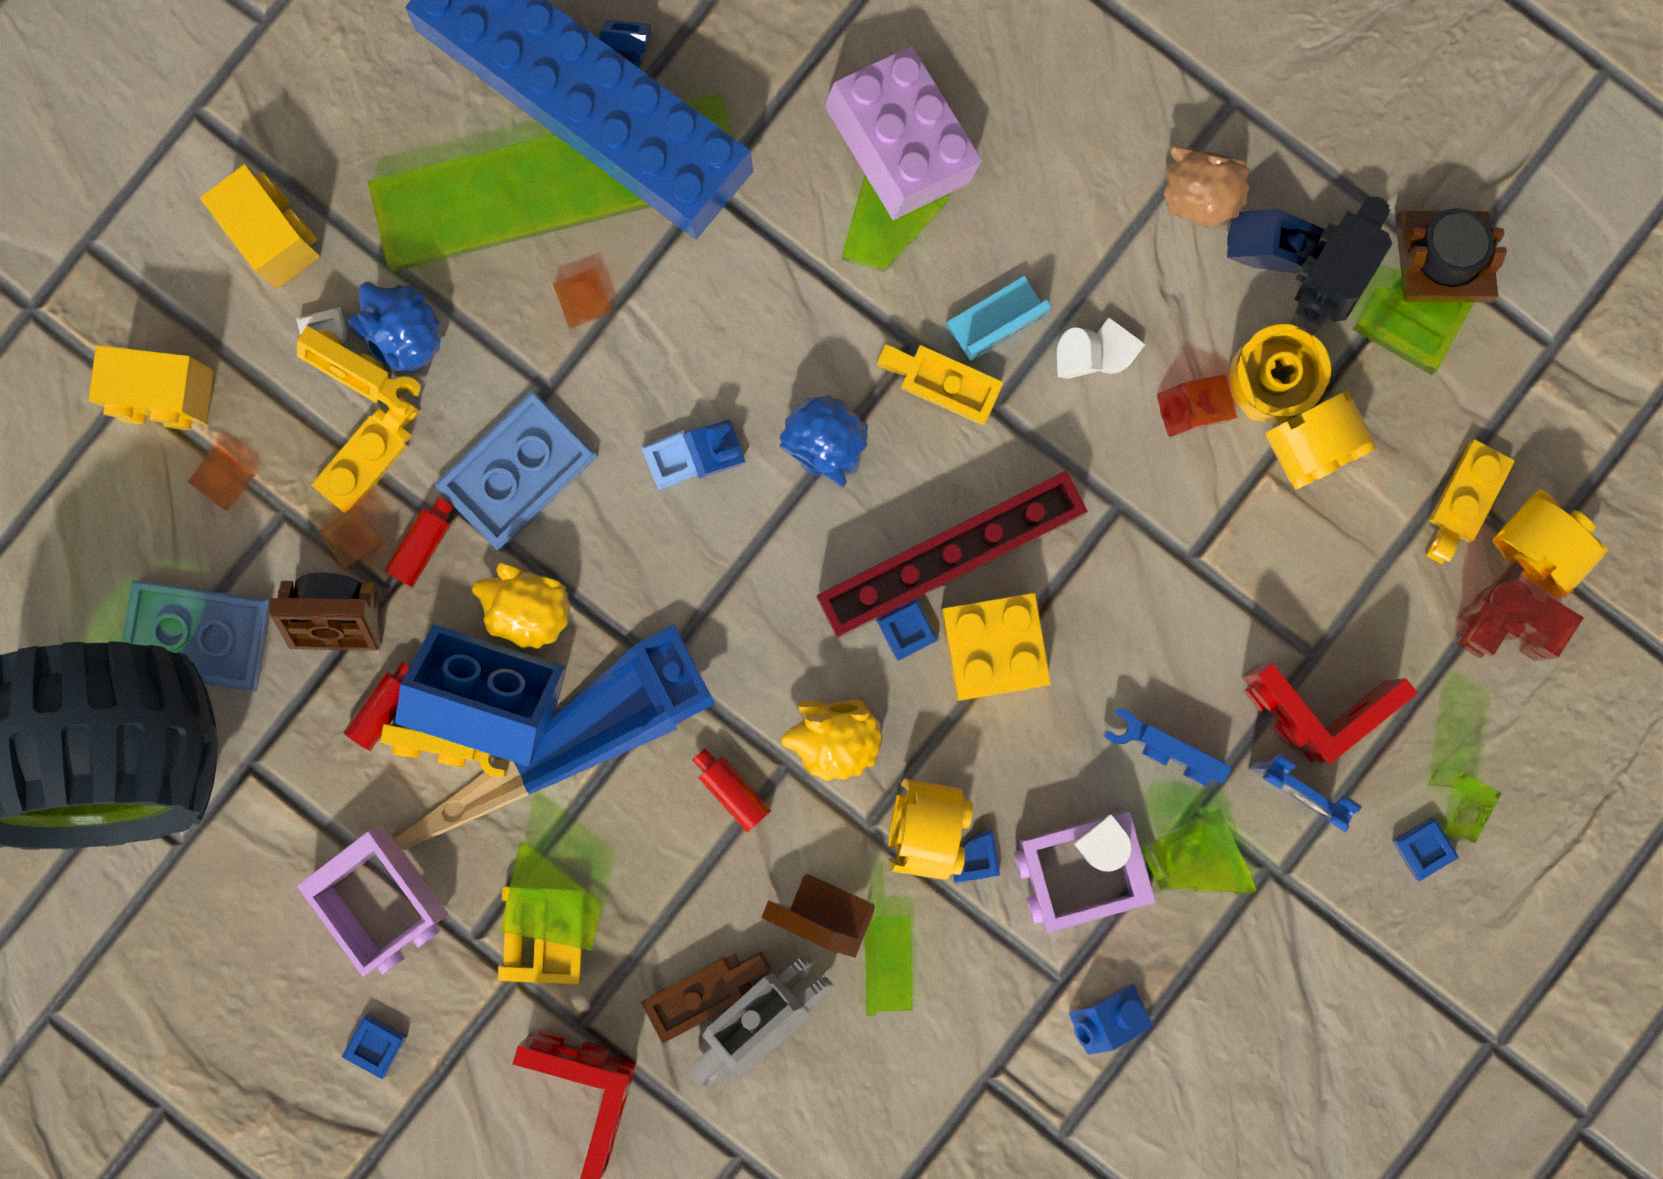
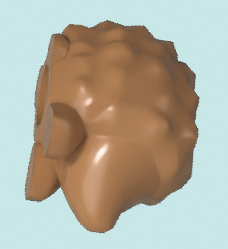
M1171 146L1170 153L1176 162L1166 168L1167 187L1164 190L1169 213L1191 220L1204 228L1225 225L1230 219L1239 217L1240 209L1247 204V193L1249 191L1247 181L1249 168L1246 167L1247 161L1207 150L1197 152L1187 148Z

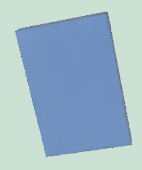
M532 390L434 486L500 552L598 456Z
M132 579L122 642L145 646L156 645L165 647L166 650L174 653L181 652L194 663L205 684L257 691L270 616V600Z

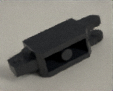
M1379 196L1368 197L1357 214L1348 210L1338 226L1331 222L1328 224L1316 247L1322 249L1321 254L1318 258L1309 255L1295 278L1302 282V285L1294 300L1298 301V304L1290 321L1291 323L1315 336L1328 320L1333 322L1347 320L1392 246L1389 233L1381 229L1391 210L1387 201L1379 198Z

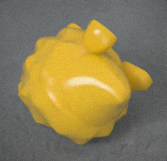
M498 563L496 571L499 577L481 579L473 584L472 592L479 598L485 614L483 622L491 636L513 641L521 648L533 647L537 649L543 644L555 642L559 633L568 624L570 610L568 593L565 591L566 586L558 581Z
M850 699L826 705L812 700H805L799 703L798 712L805 717V720L788 729L782 735L781 744L798 754L803 761V767L809 774L825 781H830L834 778L846 780L850 776H861L867 767L875 765L883 742V736L881 734L880 722L872 715L864 701Z

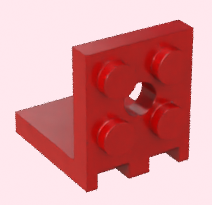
M1273 663L1257 665L1242 676V679L1248 685L1244 689L1246 696L1260 711L1267 708L1277 721L1273 728L1284 743L1289 747L1296 745L1310 763L1317 761L1318 764H1323L1325 761L1327 764L1334 762L1418 694L1407 678L1384 680L1325 728Z
M538 1030L537 1035L529 1034L517 1046L512 1065L605 1090L580 1179H603L610 1161L636 1063L609 1056V1048L595 1043L583 1042L582 1048L565 1044V1036L552 1031Z

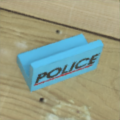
M1023 276L947 321L946 327L970 364L1045 319L1052 307L1047 300L1042 303L1040 302L1028 280Z

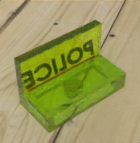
M1435 769L1427 785L1459 802L1444 831L1446 837L1450 840L1475 844L1502 793L1461 770Z
M910 916L872 917L864 935L866 1016H876L878 1011H912Z

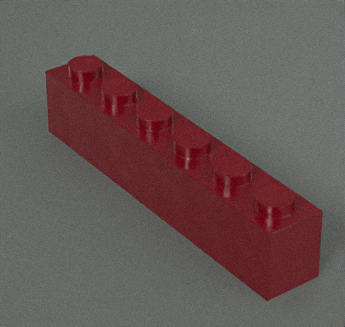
M1066 470L816 595V599L836 639H839L1083 517L1088 510Z

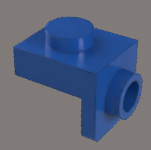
M1134 984L1123 986L1094 1004L1076 1008L1069 1013L1074 1025L1075 1036L1089 1055L1113 1051L1153 1027Z

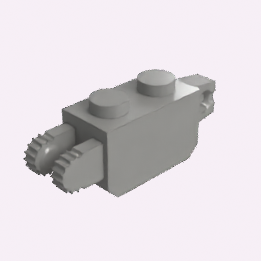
M805 955L799 958L778 977L771 973L762 978L707 1027L702 1035L706 1042L699 1048L704 1055L686 1071L701 1090L707 1089L721 1076L727 1082L736 1075L742 1079L811 1017L808 1011L829 993L833 984L824 976L813 982L797 998L792 995L789 990L806 977L814 966V962L809 956Z

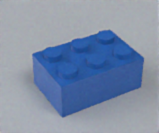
M433 624L400 684L395 724L529 767L558 705L565 666Z

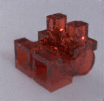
M1508 581L1483 589L1476 595L1473 604L1465 607L1459 618L1468 624L1456 641V644L1472 655L1482 658L1485 654L1493 656L1503 641L1520 638L1525 643L1519 652L1533 661L1558 658L1584 617L1550 596L1537 600L1534 598L1531 589L1524 583Z

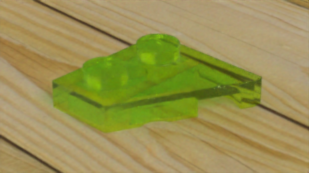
M865 175L841 260L886 272L900 257L901 252L909 244H912L924 231L925 226L936 214L947 206L950 193L896 220H892Z
M1378 287L1372 293L1352 330L1432 376L1439 369L1475 302H1404L1401 289Z
M1220 809L1209 811L1140 847L1160 890H1193L1199 893L1229 892L1235 895H1245L1257 890Z
M520 842L500 931L592 951L595 946L604 903L587 889L577 884L560 867H556L536 851V848L530 843Z

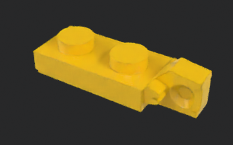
M400 397L399 400L409 405L406 415L396 414L391 409L385 413L379 408L373 416L370 415L311 484V486L348 516L408 448L406 443L412 435L405 429L420 411L403 397Z

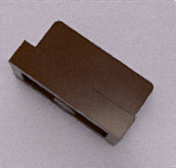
M805 874L792 906L789 907L768 900L761 918L826 950L856 958L874 913L875 905L815 876Z

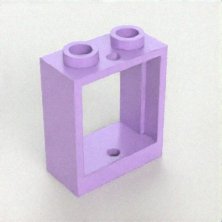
M1124 810L1111 814L1126 832L1131 842L1130 857L1125 865L1121 867L1129 895L1059 915L1054 914L1037 850L1078 839L1106 816L1018 840L1021 851L1014 852V858L1020 878L1025 879L1029 877L1034 895L1026 897L1033 924L1042 922L1043 929L1049 933L1156 903L1129 811Z
M384 825L365 833L297 885L300 892L362 977L375 969H378L382 975L405 959L401 953L402 949L414 942L417 948L424 945L441 932L436 924L449 915ZM375 854L422 917L420 921L380 951L333 887Z

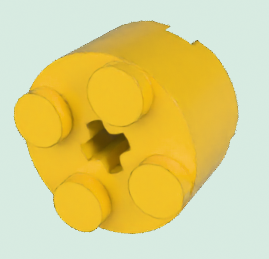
M1276 324L1266 327L1254 334L1232 358L1229 369V387L1232 397L1239 408L1251 420L1270 424L1285 423L1308 411L1321 399L1331 377L1330 358L1319 339L1299 329L1297 326ZM1274 368L1278 372L1285 371L1287 378L1282 382L1280 379H1274L1271 371Z
M1348 390L1264 433L1295 490L1377 449L1373 441L1374 438Z
M1538 489L1493 538L1495 547L1509 563L1515 557L1516 561L1525 569L1521 573L1524 577L1543 591L1557 598H1560L1562 595L1564 598H1567L1608 551L1607 547L1599 539L1591 535L1596 526L1590 519L1576 510H1573L1569 515L1560 508V504L1554 497L1542 489Z
M904 779L901 786L908 791L906 796H896L890 823L888 847L897 848L896 860L888 858L889 870L947 880L951 874L960 875L965 860V848L959 847L962 828L968 829L971 824L973 802L965 800L963 791L959 787Z

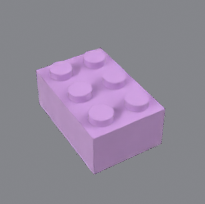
M912 46L834 82L824 107L892 220H896L970 183L982 159Z

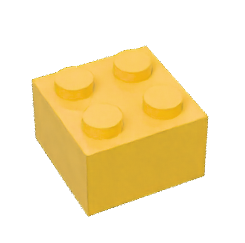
M244 164L199 197L253 270L276 289L320 258V255L312 246L318 240L317 237L291 207L285 210L291 204L275 182L272 183L263 171L255 175Z
M96 345L88 401L103 407L104 415L117 417V421L146 425L148 417L151 421L163 423L164 427L191 430L192 423L207 424L214 370L190 356Z
M1035 593L948 607L940 611L956 701L1051 685Z

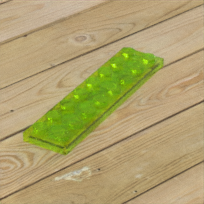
M722 93L685 101V103L732 136ZM555 134L367 181L388 268L391 272L651 207Z

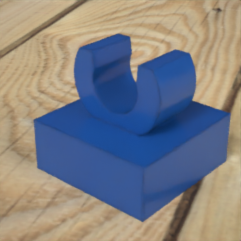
M606 20L600 30V40L618 53H628L632 58V64L640 68L643 61L642 53L646 52L650 44L651 24Z
M730 419L691 430L684 435L699 478L739 467L746 462Z

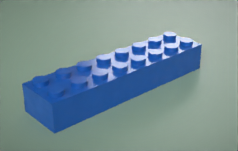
M410 0L405 6L411 22L419 34L695 240L699 238L754 171L751 152L747 147L547 0Z

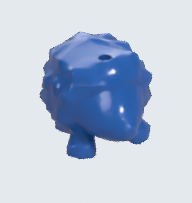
M370 282L362 283L358 291L361 312L358 316L352 315L347 319L351 332L359 339L364 340L366 347L374 358L383 365L386 372H414L420 367L428 365L432 356L440 350L441 323L436 318L433 308L425 302L423 294L409 286L397 285L394 288L377 287Z
M830 395L804 398L800 405L792 408L791 414L785 419V429L779 437L782 441L779 447L801 463V467L810 474L819 477L822 473L824 477L835 485L844 488L847 484L846 475L854 474L859 469L861 452L867 446L868 425L850 411L840 399H834Z

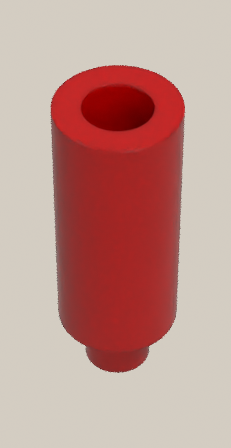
M438 497L430 511L422 508L384 571L413 588L449 530L451 524L445 520L454 506Z
M402 661L394 674L385 672L343 731L348 738L369 751L373 749L382 736L383 725L390 724L396 716L400 684L410 665Z
M704 748L692 759L703 772L698 779L747 833L772 811L724 756L716 760Z

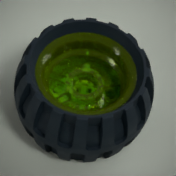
M109 641L108 643L67 642L42 647L32 646L0 655L1 848L69 850L117 846L143 840H154L172 833H180L190 829L191 825L199 824L202 821L214 786L218 737L209 694L194 663L189 660L188 656L181 652L174 653L161 646H145Z

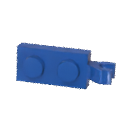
M1115 710L1114 715L1125 720L1127 729L1125 733L1119 736L1105 730L1103 736L1107 741L1113 744H1126L1135 740V742L1145 746L1141 753L1142 755L1164 766H1167L1169 760H1172L1186 767L1183 776L1205 787L1209 786L1211 780L1215 783H1225L1232 769L1231 766L1149 724L1139 721L1127 710Z

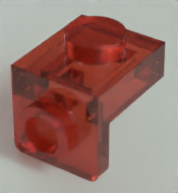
M1225 374L1184 382L1157 394L1160 414L1169 437L1197 428L1226 423L1238 418Z

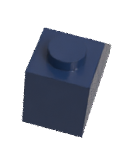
M1280 209L1239 212V217L1231 219L1230 231L1227 236V258L1252 268L1298 273L1309 255L1318 258L1321 254L1322 249L1316 247L1325 229Z

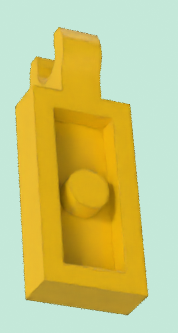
M307 325L297 340L298 358L373 402L377 403L379 400L384 402L396 414L406 415L409 407L408 404L397 398L399 392L407 391L416 397L420 394L421 385L415 379L406 376L389 379L388 372L384 371L383 365L370 355L364 353L357 355L344 347L343 342L329 331L320 330L318 332Z
M885 344L876 364L888 371L906 376L900 389L982 426L985 425L1004 383L922 345L919 346L915 357Z
M1475 439L1469 442L1428 520L1430 523L1440 527L1425 556L1440 564H1443L1444 561L1450 562L1458 547L1459 539L1468 543L1474 541L1515 460Z
M392 724L383 725L380 743L393 745L392 754L419 759L421 751L438 754V763L465 767L466 759L476 760L479 762L482 770L489 776L502 777L507 775L506 769H499L492 765L491 754L407 727Z

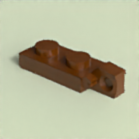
M762 951L741 963L734 953L727 958L722 957L649 996L642 1000L641 1004L663 1044L729 1009L753 987L750 981L768 972L770 967Z

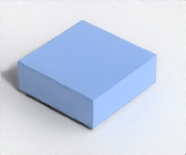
M683 430L641 447L659 491L698 475L686 444Z

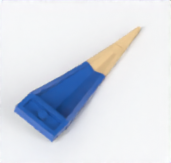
M672 624L632 646L590 686L552 717L529 767L502 758L493 766L499 769H506V776L492 777L484 772L446 802L395 837L394 840L402 851L677 730L675 725L715 704L675 625Z

